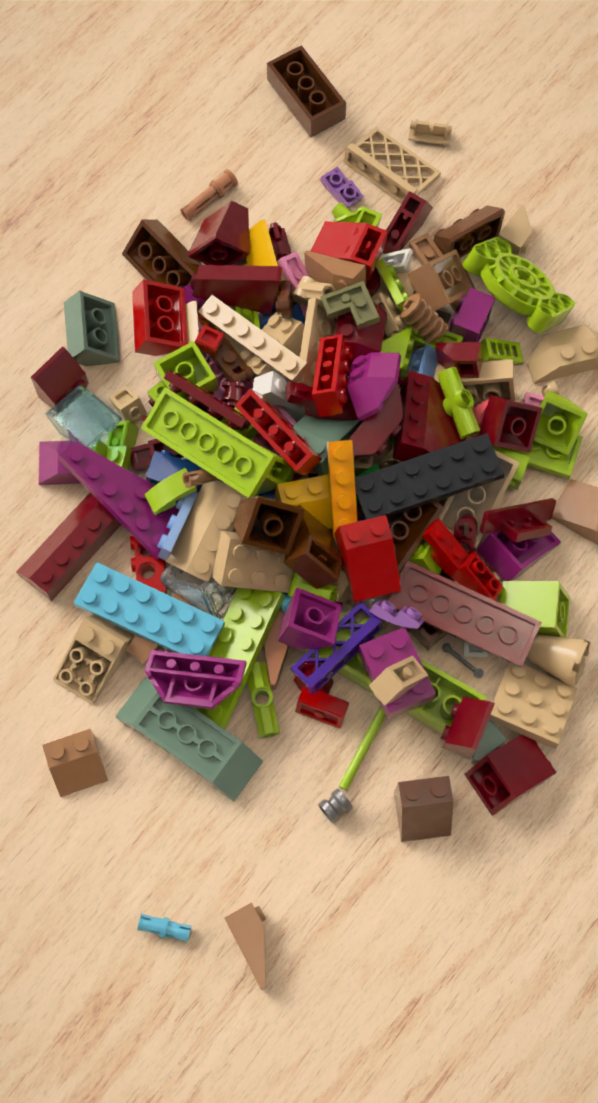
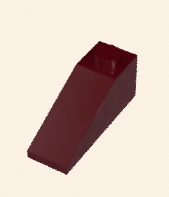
M410 191L408 192L386 229L387 239L383 250L384 254L401 251L422 227L433 208L426 200Z

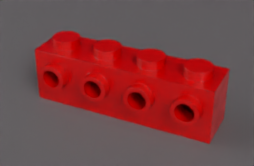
M343 334L320 338L312 389V397L319 417L342 414L344 403H347V374H350L349 360H352V352L350 346H346Z

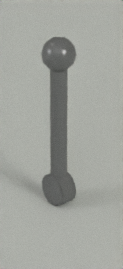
M445 643L442 645L444 652H449L473 671L476 678L483 677L484 671L481 668H475L451 649L450 644Z

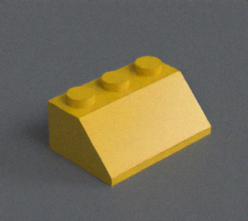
M260 220L249 229L250 254L244 257L245 264H242V266H278L266 220Z
M329 474L277 484L274 493L275 501L294 506L301 505L328 529H332Z

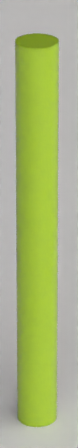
M381 705L338 786L345 791L348 790L386 717Z

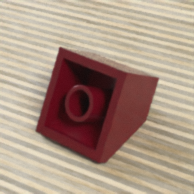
M63 346L31 376L38 397L57 413L67 408L72 399L78 393L84 392L89 384L85 371Z
M463 697L460 704L455 702L450 713V717L454 719L451 726H445L440 738L444 740L442 748L470 760L478 748L495 703Z

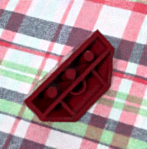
M375 302L373 304L380 317V322L358 330L351 312L338 316L335 335L343 334L346 346L351 348L352 360H349L350 370L353 360L358 356H365L371 352H381L387 312Z
M397 383L389 397L383 402L384 406L381 411L366 418L349 440H352L354 460L371 459L375 453L379 456L388 445L385 443V440L389 436L394 438L402 428L399 423L403 419L400 388Z

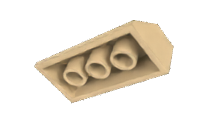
M219 480L203 484L166 562L209 582L214 569L221 531H234L235 528L232 522L239 502L248 498Z

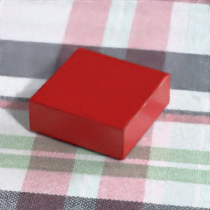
M203 325L194 342L199 349L215 355L225 334Z

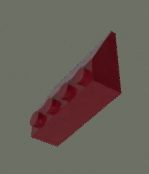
M409 371L404 383L400 387L403 419L399 425L402 428L395 435L392 459L406 461L463 441L460 438L453 417L449 416L443 407L445 396L440 383L431 376Z

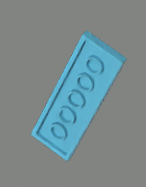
M96 562L73 602L76 607L174 653L209 656L225 625V621L98 562Z

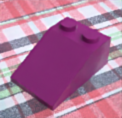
M497 531L489 534L476 550L504 581H513L556 548L561 541L552 531L550 535L522 542H513L504 533Z

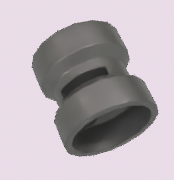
M338 788L331 793L330 800L323 799L318 804L321 811L333 824L340 819L339 813H347L353 808L350 801Z

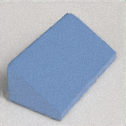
M430 344L412 352L406 376L409 371H413L434 378L438 361L436 351Z

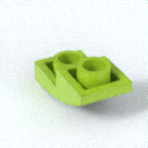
M186 468L167 477L144 494L155 515L176 506L177 500L197 491L196 486L186 488V484L183 483L182 476L188 472Z

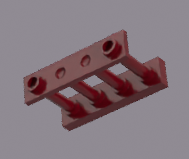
M170 370L166 373L164 379L170 382L169 390L176 394L181 393L183 390L189 394L188 399L190 403L196 407L201 405V403L208 406L207 411L209 415L214 418L222 415L228 419L226 422L227 426L236 431V429L239 430L240 428L248 429L251 425L242 413L179 373ZM142 415L141 420L145 421L147 416Z

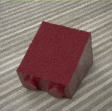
M230 201L204 219L188 251V257L205 265H233L250 254L248 208L237 202Z
M520 735L487 754L464 775L493 816L547 781L557 772L539 748L537 742L529 737Z

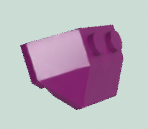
M371 352L365 356L360 355L353 360L347 388L359 421L380 412L383 408V402L389 397L398 382L402 357L399 353Z
M151 650L144 672L165 704L214 709L241 686L247 663L244 660Z

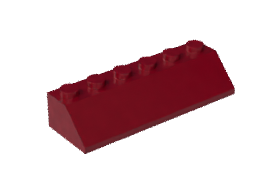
M89 493L16 573L52 602L121 526V523Z

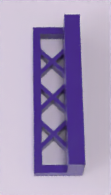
M361 601L338 622L336 634L340 630H351V637L347 641H336L335 637L333 654L329 658H319V650L321 648L310 649L290 668L305 683L306 690L312 695L321 689L358 653L359 645L371 641L382 630V620L371 613L370 609ZM360 611L370 618L365 624H354V617ZM305 663H316L315 671L309 677H306L299 670Z

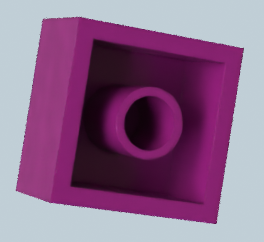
M470 287L468 294L462 295L458 305L459 309L457 313L454 312L451 318L449 332L462 336L463 342H479L489 321L495 297Z

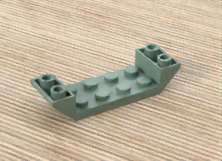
M147 678L143 679L115 716L129 728L139 731L209 781L216 790L233 802H235L263 763V760L242 741L195 708L165 704Z

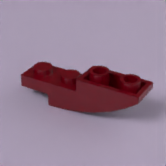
M288 381L285 388L287 402L303 406L305 415L328 420L358 419L348 388L346 389L347 403H344L343 413L335 416L319 417L312 397L313 387L300 382Z

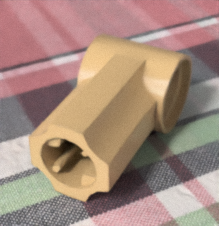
M303 276L294 290L292 298L299 304L308 306L309 299L317 298L321 301L320 296L334 292L336 288L332 284L320 283L309 276Z

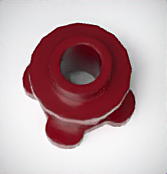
M222 382L225 392L221 401L235 408V404L242 398L243 394L247 393V389L244 388V383Z

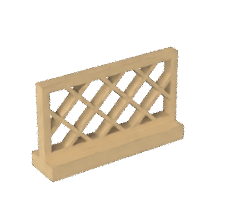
M378 127L371 130L355 145L351 143L346 147L344 163L401 204L409 191L419 196L441 174L438 169ZM378 136L383 142H373L372 138ZM360 148H370V153H366ZM374 148H384L385 153H374ZM388 149H396L399 151V154L389 153ZM376 159L386 160V165L381 164ZM390 160H400L401 165H390ZM404 160H412L415 165H405ZM392 171H402L403 176H398ZM406 171H416L417 176H407ZM421 171H427L431 176L421 177ZM408 182L418 183L419 187L416 189Z

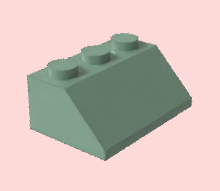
M79 290L64 302L67 351L78 364L84 366L120 362L115 303Z

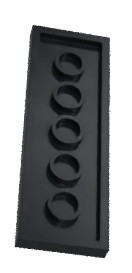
M486 433L356 477L355 491L367 520L384 515L390 517L504 478L505 473Z

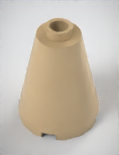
M536 634L526 658L569 686L575 687L585 667L584 661L585 657L589 654L591 642L584 639Z

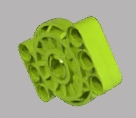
M495 237L476 244L462 263L466 271L482 277L487 289L500 303L512 311L526 315L527 325L537 333H544L561 324L575 306V302L569 296L555 291L551 281L537 266L518 255L512 254L511 245L501 237Z

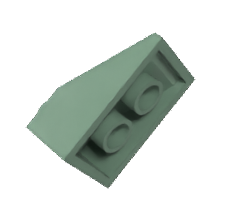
M305 415L297 422L293 428L322 458L312 470L321 475H326L329 471L327 442L349 440L362 421H359V419L328 420Z

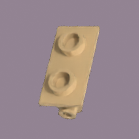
M411 120L408 140L449 146L452 126H448L449 123H434L433 125L427 121Z
M379 293L381 299L378 298L373 302L387 312L388 320L385 324V333L387 338H390L407 329V323L405 319L400 317L397 310L398 306L393 297Z

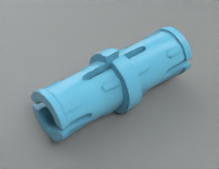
M141 913L137 930L160 935L159 938L163 939L169 937L188 942L191 925L169 921L170 918L167 917L161 919Z

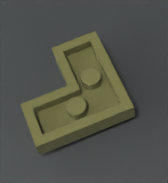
M364 281L320 296L328 319L351 312L358 330L380 322V317Z

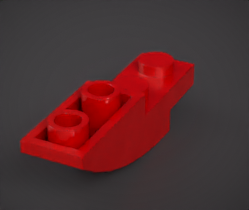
M440 519L433 521L422 535L434 550L430 557L460 585L496 600L503 589V585L476 552L468 554Z

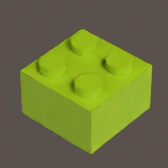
M194 341L153 362L159 379L167 389H170V382L165 380L164 377L168 370L179 373L207 392L219 389L216 376ZM183 390L177 394L185 400L189 397V394Z

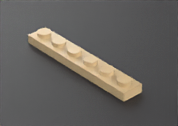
M211 295L198 311L203 318L288 380L297 383L310 367L303 359L215 296Z

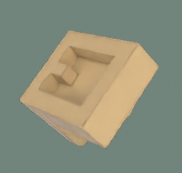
M127 385L109 397L111 403L123 415L125 421L134 423L147 413L140 398Z

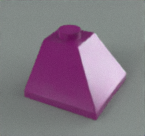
M85 440L39 442L38 484H82L57 458L59 454L76 441L85 446Z
M297 587L282 620L278 642L299 650L333 646L342 605Z

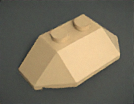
M584 324L543 334L527 364L533 383L537 384L597 369L598 333Z

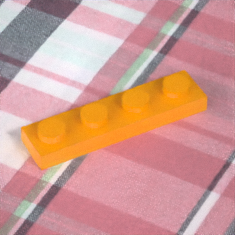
M352 440L327 442L334 539H336L334 533L339 526L357 522Z

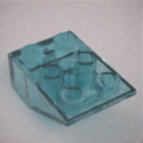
M80 385L45 413L60 435L73 442L77 441L87 448L95 446L104 434L113 431L122 420L116 412L89 389Z

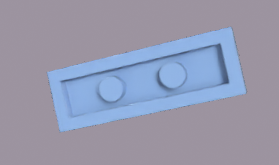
M197 492L179 499L176 506L179 509L178 515L172 514L167 528L170 529L168 536L163 534L157 547L161 549L158 555L159 558L166 561L198 495Z

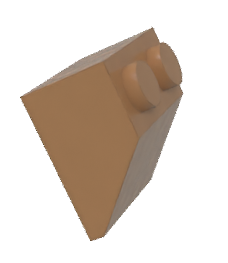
M91 729L42 745L50 773L60 797L108 781L96 738Z

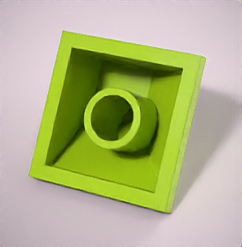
M547 390L540 405L542 412L534 441L569 456L588 413L571 400Z

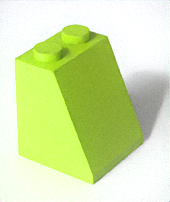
M503 581V589L498 595L499 603L541 621L542 623L537 634L567 638L570 596L559 581Z

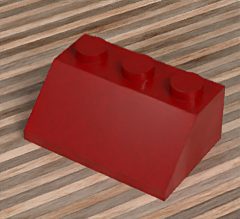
M143 279L132 292L135 353L151 356L170 354L188 344L185 290L182 287Z

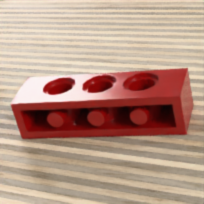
M250 389L235 404V407L297 473L306 476L322 460L262 394Z
M130 536L131 550H135V558H131L132 572H136V580L167 594L166 561L161 558L156 560L152 555L143 556L142 553L146 549L133 536ZM148 571H152L155 573L154 576L147 579L143 577V575Z

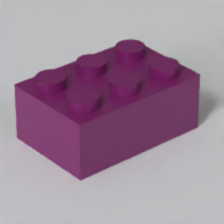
M405 627L359 645L358 654L371 683L387 667L412 655L424 669ZM427 676L397 700L385 706L381 701L379 702L387 720L432 702L436 693Z

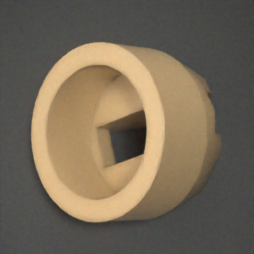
M555 381L545 384L542 388L543 396L546 395L547 390L560 395Z

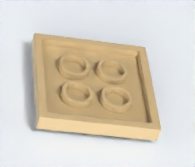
M508 662L493 700L495 705L489 720L556 749L578 688L569 686L560 680L525 665H522L520 668Z

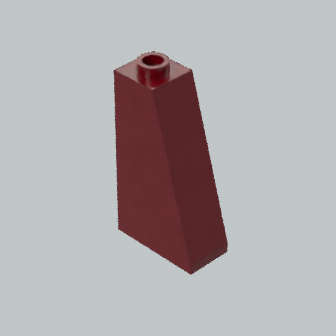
M199 265L197 274L192 273L190 286L194 287L192 296L208 300L213 295L226 305L270 315L279 288L282 267Z

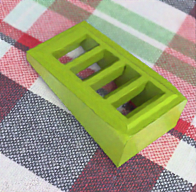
M484 338L481 341L483 362L513 359V365L524 363L519 342Z

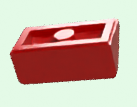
M304 686L298 698L295 712L341 729L349 702L321 691H317L312 695Z

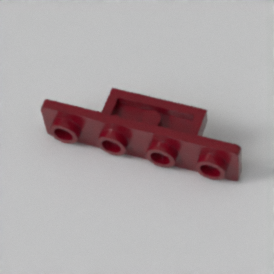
M549 498L485 511L480 532L487 534L501 531L513 542H522L550 535L552 526L545 521L552 519L556 500Z

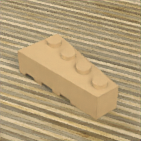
M513 359L482 362L479 378H461L464 389H467L473 396V407H475V404L479 405L489 400L490 395L517 401ZM436 366L434 379L438 382V373L445 370L443 366Z

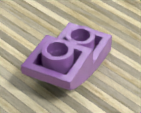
M338 166L320 178L321 183L328 192L347 208L364 198L352 180L348 181Z
M379 599L370 609V612L377 617L402 627L418 629L425 621L421 618L422 614L415 608L404 606L398 613L396 607L387 600L382 601Z

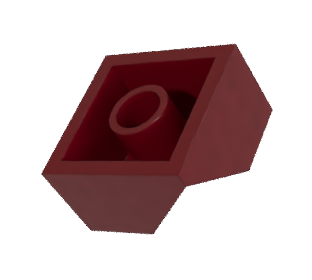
M490 395L479 436L487 433L494 446L530 453L542 408L525 402Z

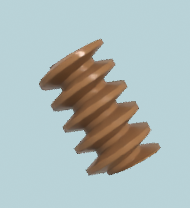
M413 294L404 302L400 317L402 319L407 318L406 323L412 325L414 331H418L419 337H424L423 341L425 343L437 340L447 332L448 324L444 323V320L433 311L430 305H427L424 299H421L420 294Z

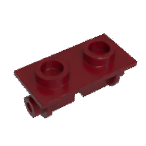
M277 222L271 223L269 235L276 261H278L280 258L292 253L285 228H281Z

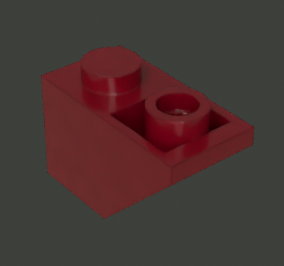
M481 342L435 343L437 361L445 369L456 367L460 378H479L483 362Z

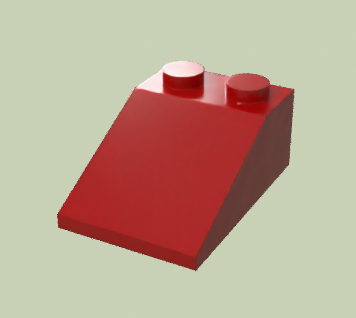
M386 515L339 526L334 534L354 603L400 592L401 584L393 537Z

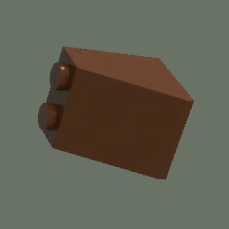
M254 496L239 502L232 524L242 544L289 556L305 509L261 496Z
M449 776L398 782L394 790V798L401 842L451 836L453 796Z

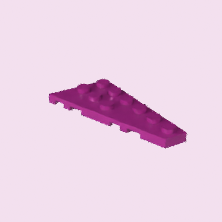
M77 441L59 454L57 459L158 560L161 550L157 547L163 534L168 536L170 531L167 528L168 522L172 514L178 515L179 509L174 506L155 515L144 495L155 485Z

